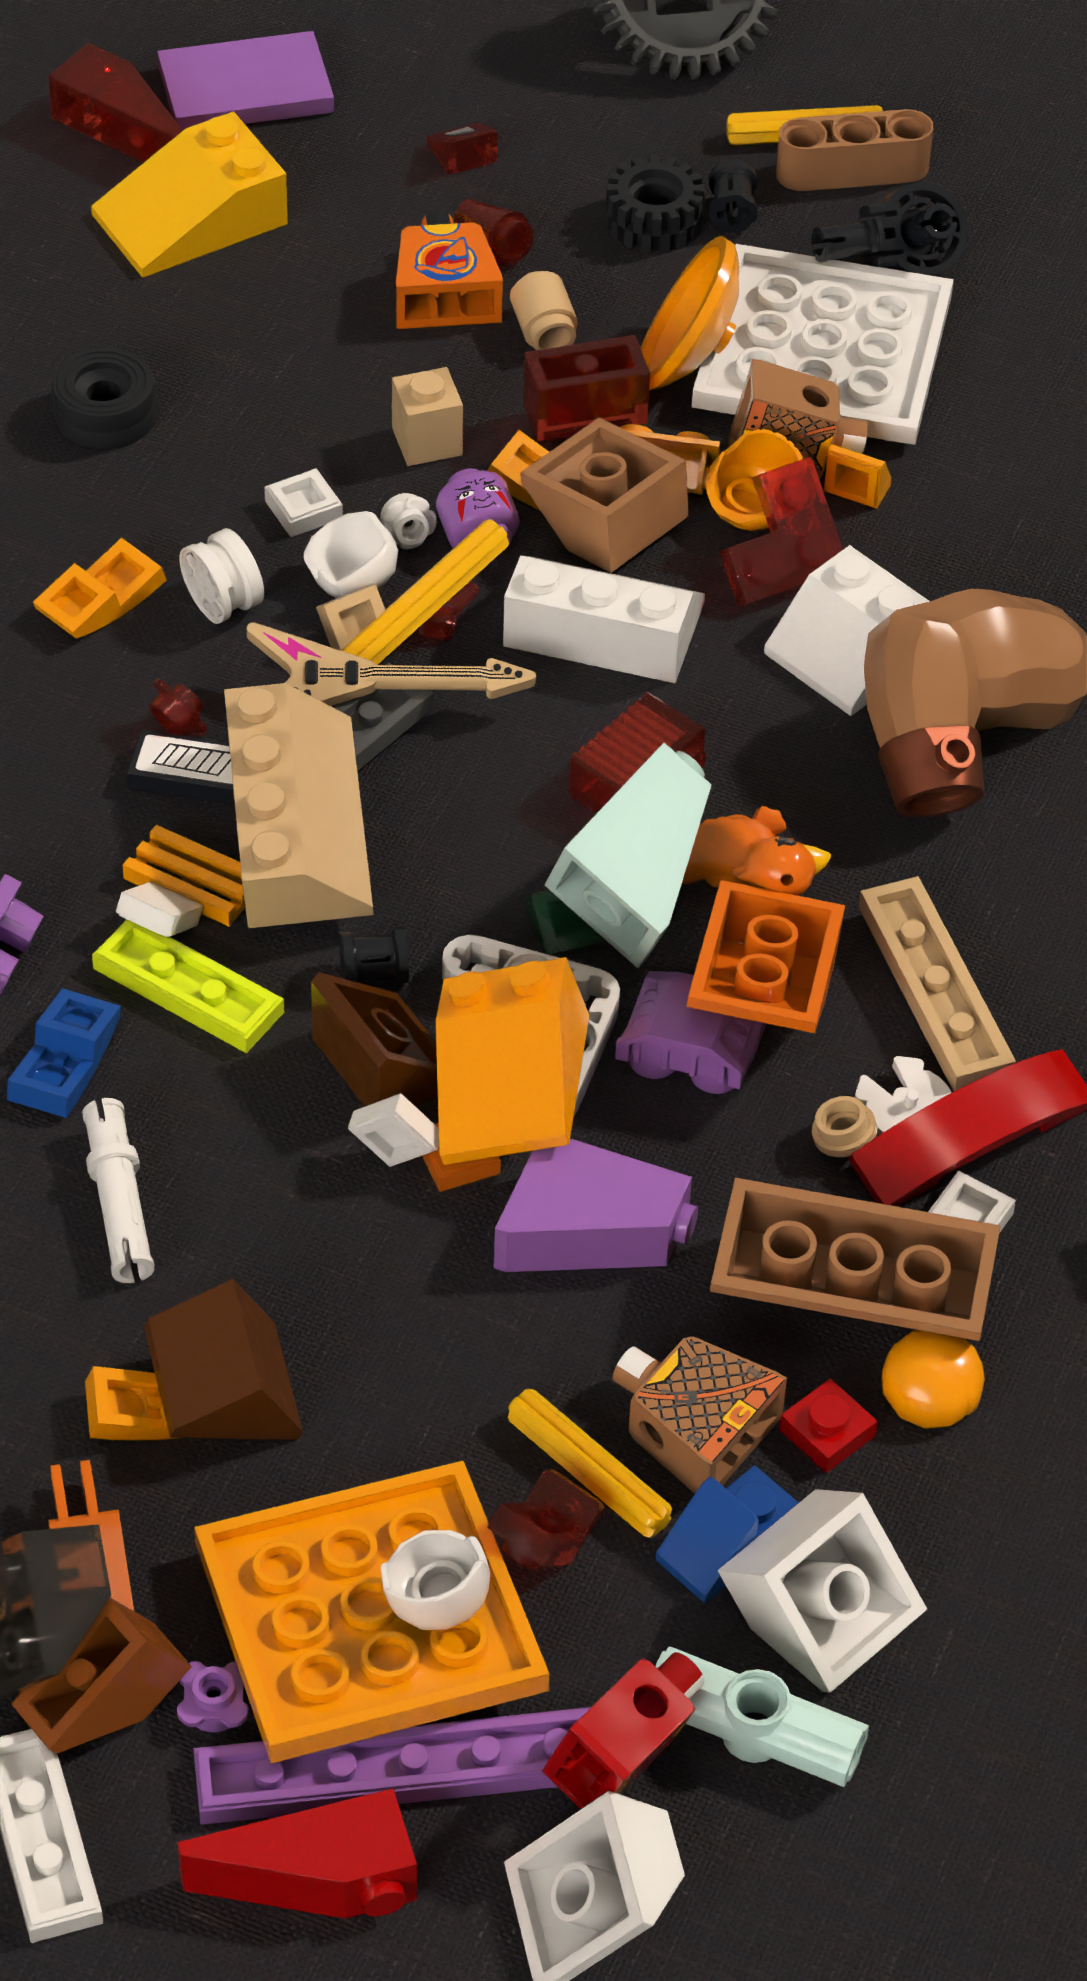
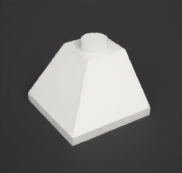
M608 1791L504 1861L533 1981H570L655 1924L685 1876L667 1810Z

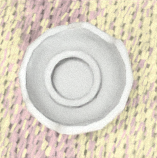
M368 511L348 513L326 523L311 537L304 551V561L317 584L335 598L375 584L377 589L380 590L395 573L398 557V548L392 534L382 525L374 513Z
M424 1530L400 1543L388 1562L382 1563L380 1568L384 1595L390 1607L399 1618L420 1630L449 1629L468 1621L482 1607L489 1590L490 1569L479 1541L474 1536L466 1538L464 1535L452 1530Z

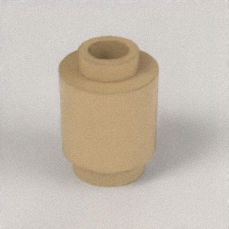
M535 271L523 276L511 289L510 301L525 341L540 354L553 355L565 351L576 339L578 320L562 279L557 274L549 271Z

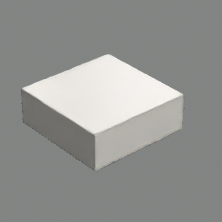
M317 468L265 486V502L290 537L322 527L326 523L343 516L342 503Z
M150 881L121 892L116 913H119V916L168 938L197 926L204 905Z
M401 1093L354 1110L348 1129L389 1167L434 1152L439 1147V1128Z
M958 1171L928 1212L1001 1225V1232L1014 1214L1016 1200Z

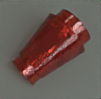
M474 199L465 200L456 210L455 224L474 222L482 227L497 263L519 262L531 249L534 232L527 218L522 213L478 202Z

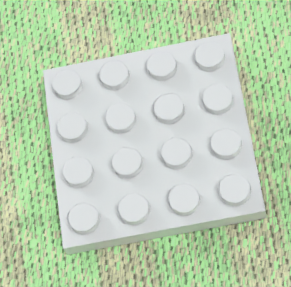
M736 244L735 247L739 258V297L730 320L736 325V329L730 342L720 354L712 351L700 364L693 388L692 408L735 415L752 359H757L834 382L839 387L840 417L867 421V437L915 445L952 297L954 279L839 260H828L821 263L814 256Z

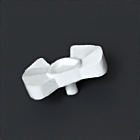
M902 1056L894 1058L892 1068L903 1087L897 1088L893 1096L868 1076L861 1075L854 1098L859 1099L873 1112L878 1128L876 1137L919 1110L952 1093L939 1076L931 1071L923 1070L924 1062L921 1059Z

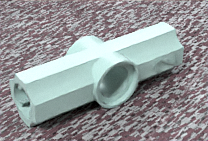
M671 1646L666 1651H662L655 1665L656 1668L672 1653L679 1652L692 1660L704 1676V1685L689 1699L696 1710L686 1724L723 1738L724 1745L729 1752L742 1761L757 1763L768 1761L772 1758L842 1787H845L848 1781L850 1782L867 1740L869 1725L791 1695L784 1681L770 1671L755 1669L738 1674ZM756 1712L764 1714L768 1718L755 1720L746 1717L744 1714Z

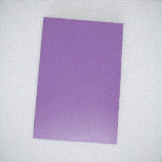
M314 31L157 51L158 67L177 133H181L188 127L233 111L244 124L334 112V95Z

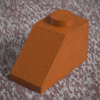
M108 1596L12 1702V1706L45 1746L57 1754L145 1720L192 1666L152 1621Z

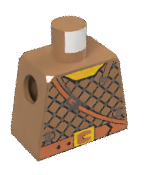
M752 359L728 436V448L746 432L757 429H766L773 433L778 432L785 436L787 441H791L794 447L798 448L804 460V481H816L824 474L827 465L828 448L831 444L861 454L863 453L867 439L868 423L865 420L840 417L839 387L834 382L762 360Z
M694 1336L683 1338L662 1362L633 1346L623 1354L613 1373V1381L634 1394L630 1402L629 1433L633 1440L694 1494L710 1476L723 1486L778 1423L783 1413L787 1381L785 1376Z

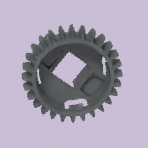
M602 0L601 3L594 7L592 12L593 15H604V20L607 24L601 30L603 35L613 33L616 30L621 34L614 47L617 52L626 48L629 44L635 48L631 59L633 65L642 60L644 56L651 58L650 74L654 75L662 64L666 63L669 64L670 79L675 80L680 74L682 66H687L691 79L696 80L701 74V64L704 63L713 76L717 75L721 70L720 57H723L731 67L737 65L740 58L735 49L736 47L751 54L756 49V45L749 34L764 38L769 29L759 18L773 19L777 15L778 9L767 4L766 0H706L707 11L657 15L655 0ZM741 11L750 12L743 14L738 24L727 34L729 37L720 41L722 33L732 24L737 14Z

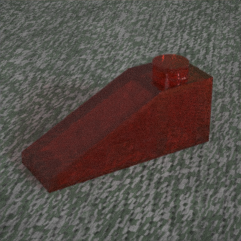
M87 43L48 76L52 119L143 163L183 131L131 62L91 43Z

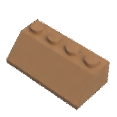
M735 1178L711 1280L710 1292L980 1341L1001 1225Z

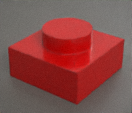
M830 1378L781 1414L779 1431L819 1468L828 1473L876 1436L878 1421Z

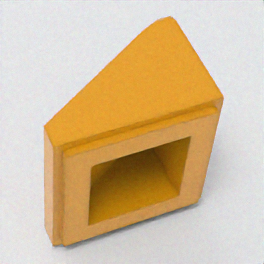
M831 444L827 454L824 491L877 509L891 486V475L885 461Z

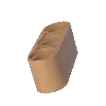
M908 109L790 119L783 123L779 129L776 178L782 186L794 191H814L919 181L929 172L933 122L923 112Z

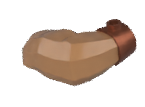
M968 589L933 601L897 609L868 633L864 660L867 710L880 746L878 756L898 813L906 817L940 816L960 811L981 800L984 795L981 739L978 731L1000 726L1049 730L1071 719L1087 694V635L1062 609L1038 599L1010 595L994 590Z

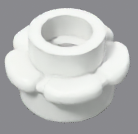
M402 493L390 498L385 503L380 519L382 525L392 534L395 543L399 544L402 549L407 550L422 545L427 535H431L434 532L436 514L434 511L429 510L430 505L425 499L410 493ZM413 520V524L410 527H404L406 522Z

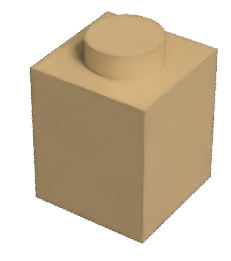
M447 367L392 377V429L407 466L463 456V403Z

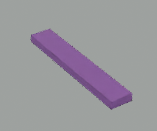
M591 1707L417 1725L272 1764L263 1741L193 1748L200 1825L279 1817L392 1788L394 1789L398 1804L556 1788L557 1786L541 1770L569 1728Z

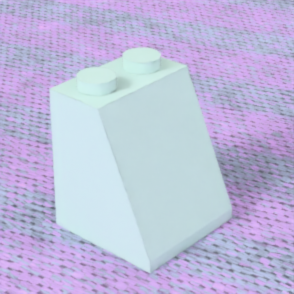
M665 743L652 754L569 842L545 883V886L637 968L646 961L669 926L712 785L704 778L705 774L701 766L690 755L682 751L674 752Z

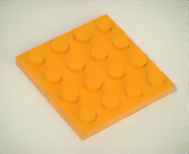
M464 1461L194 1527L196 1547L271 1764L549 1691V1671ZM424 1530H452L464 1535L466 1538L470 1536L476 1537L484 1551L490 1569L489 1590L482 1607L468 1621L449 1629L420 1630L399 1618L390 1607L384 1595L380 1570L382 1563L388 1562L400 1543Z

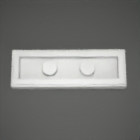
M32 1729L1 1736L0 1831L30 1942L34 1943L103 1924L102 1909L58 1754L49 1750Z

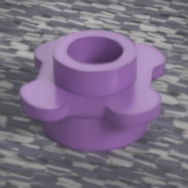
M190 1662L191 1669L179 1681L185 1688L184 1700L177 1707L179 1720L186 1726L197 1727L206 1732H221L243 1724L248 1718L249 1708L243 1701L245 1687L236 1662H231L225 1667H205L201 1662ZM211 1690L220 1692V1696L214 1698L208 1697L207 1694Z

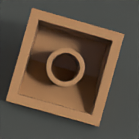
M597 418L520 472L522 484L569 552L610 573L688 517L686 460L601 418Z

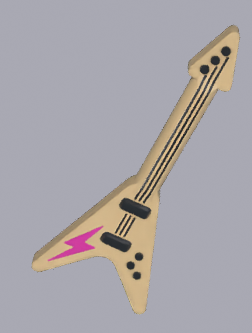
M252 622L247 625V639L290 675V678L285 683L329 706L371 694L376 689L486 691V696L489 699H494L531 688L536 683V673L534 671L493 658L487 660L486 666L376 665L368 659Z

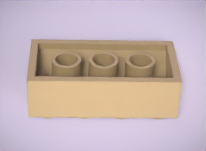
M287 683L224 689L242 884L248 928L374 915L351 717Z

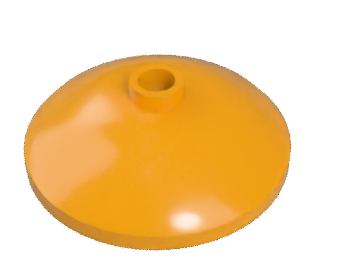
M718 236L711 240L697 253L671 288L647 331L635 362L633 381L639 387L646 391L663 388L692 373L712 351L720 354L730 342L736 329V325L730 320L739 297V258L733 242L723 236Z

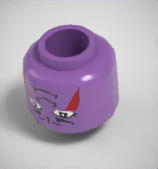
M469 468L455 473L440 490L435 502L438 516L452 548L456 547L487 519H492L505 529L510 545L512 537L515 535L520 524L518 511L507 483L494 472Z

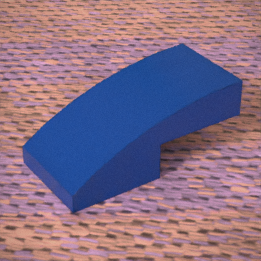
M62 988L36 1022L35 1044L8 1079L7 1100L67 1118L85 1091L107 1049L121 1015V1006Z

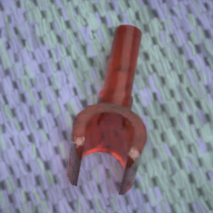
M468 582L451 600L447 601L446 604L422 624L418 635L450 641L455 631L457 616L479 593L477 584Z

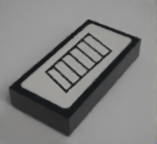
M141 730L127 773L128 788L235 804L229 742Z

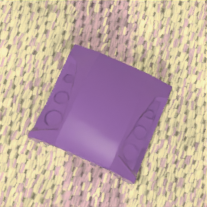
M649 971L644 979L628 1026L622 1037L617 1039L615 1059L625 1062L629 1061L631 1068L637 1074L650 1079L667 1077L675 1070L689 1073L696 1087L711 1094L726 1093L734 1088L740 1089L746 1072L755 1058L766 1023L686 1007L694 975L682 972Z

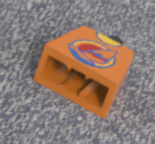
M435 211L427 214L422 219L421 226H407L401 231L396 276L397 329L502 323L503 278L480 225L474 222L454 224L453 218L448 213Z

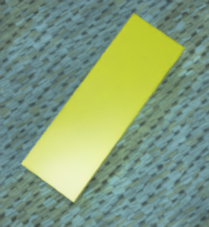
M127 919L92 954L93 969L246 1054L284 1014V999L177 940L171 937L167 938Z

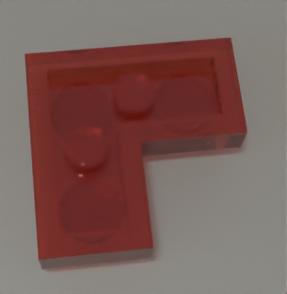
M812 457L752 477L771 533L719 551L739 607L802 585L810 573L843 550Z

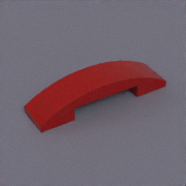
M1063 1049L1043 1053L995 1071L944 1096L886 1130L852 1153L848 1160L876 1203L898 1206L936 1187L943 1175L1038 1127L1043 1133L1087 1111V1084Z

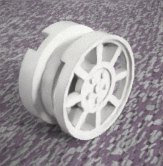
M224 528L210 535L207 544L202 542L191 544L180 551V568L187 589L198 608L213 623L219 624L228 620L231 612L237 608L248 610L262 603L264 599V585L259 568L244 541L231 529Z

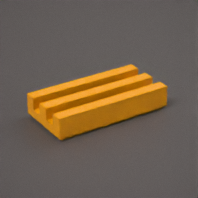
M155 825L149 832L150 841L148 843L142 841L136 848L137 857L135 859L129 857L124 862L123 878L138 886L151 881L204 905L202 915L230 927L245 908L241 863L161 826ZM154 864L182 877V880L153 868L151 865ZM204 887L231 899V901L229 902L204 891Z

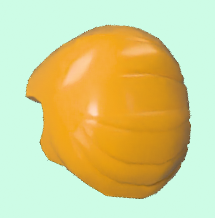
M757 429L744 433L729 448L721 452L710 466L706 485L707 495L712 508L720 518L739 529L755 531L777 525L788 518L799 503L804 484V460L798 448L794 447L791 441H787L786 437L778 432L773 433L770 430Z

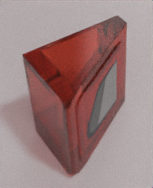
M475 122L427 136V144L448 175L498 161V133L492 127Z

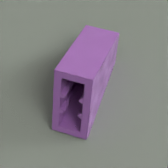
M570 1139L569 1145L534 1150L495 1227L494 1268L504 1272L667 1266L677 1242L685 1245L689 1242L697 1221L698 1206L690 1204L692 1177L574 1139Z

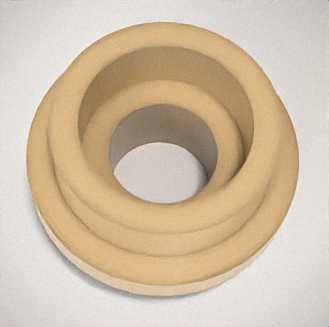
M839 1096L826 1101L818 1108L812 1125V1136L816 1147L822 1153L832 1157H848L873 1140L877 1135L878 1128L873 1112L859 1099L851 1096Z

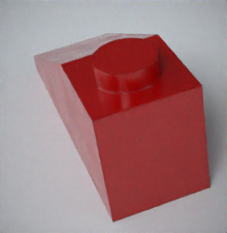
M393 1788L177 1842L180 1880L183 1891L344 1919L362 1914L373 1917L384 1916L399 1910L405 1903L417 1901V1863Z

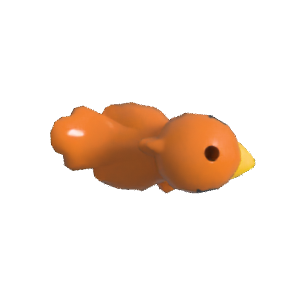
M761 806L756 810L752 819L745 815L735 814L727 817L706 819L700 824L682 884L690 885L705 879L712 887H719L720 880L799 896L808 889L814 876L825 868L831 859V854L817 847L801 844L792 838L775 837L776 834L782 833L787 829L786 822L779 810Z

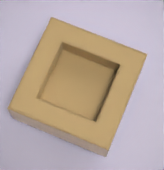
M376 584L366 586L316 607L331 648L340 651L385 611Z

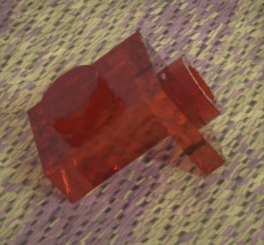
M545 1470L526 1501L523 1503L501 1504L487 1528L505 1540L501 1549L509 1557L528 1568L537 1570L540 1565L543 1567L566 1565L572 1563L601 1515L604 1505L600 1500L556 1470Z

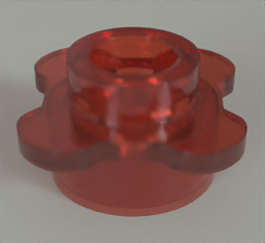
M156 679L153 686L159 694L148 705L155 719L171 734L187 736L194 729L197 733L204 735L208 728L198 715L204 709L199 698L180 683L171 689L163 680Z

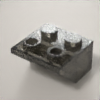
M99 1524L24 1531L0 1543V1702L58 1675L111 1597Z

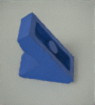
M755 1465L727 1488L710 1476L701 1484L656 1552V1561L706 1604L726 1587L717 1570L799 1502Z

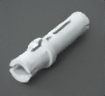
M101 1098L105 1121L103 1118H99L95 1100L87 1104L82 1111L91 1149L86 1158L87 1169L90 1178L97 1182L112 1264V1277L121 1283H135L131 1259L133 1263H137L141 1281L151 1276L155 1270L154 1261L150 1255L135 1177L140 1168L136 1149L134 1146L129 1145L124 1118V1105L121 1101L114 1098Z

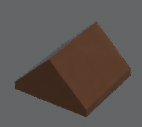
M318 972L311 981L312 1038L362 1104L368 1106L401 1093L415 1107H418L438 1097L436 1041L398 993Z
M234 1279L147 1319L144 1330L170 1438L299 1440L303 1430L275 1322Z

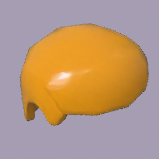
M914 1329L895 1343L886 1356L882 1369V1392L895 1412L903 1420L924 1429L951 1426L962 1420L966 1415L973 1413L978 1407L985 1380L983 1364L975 1347L966 1338Z

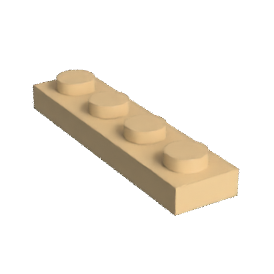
M919 876L861 890L859 909L953 1092L986 1075L1015 1064V1058Z

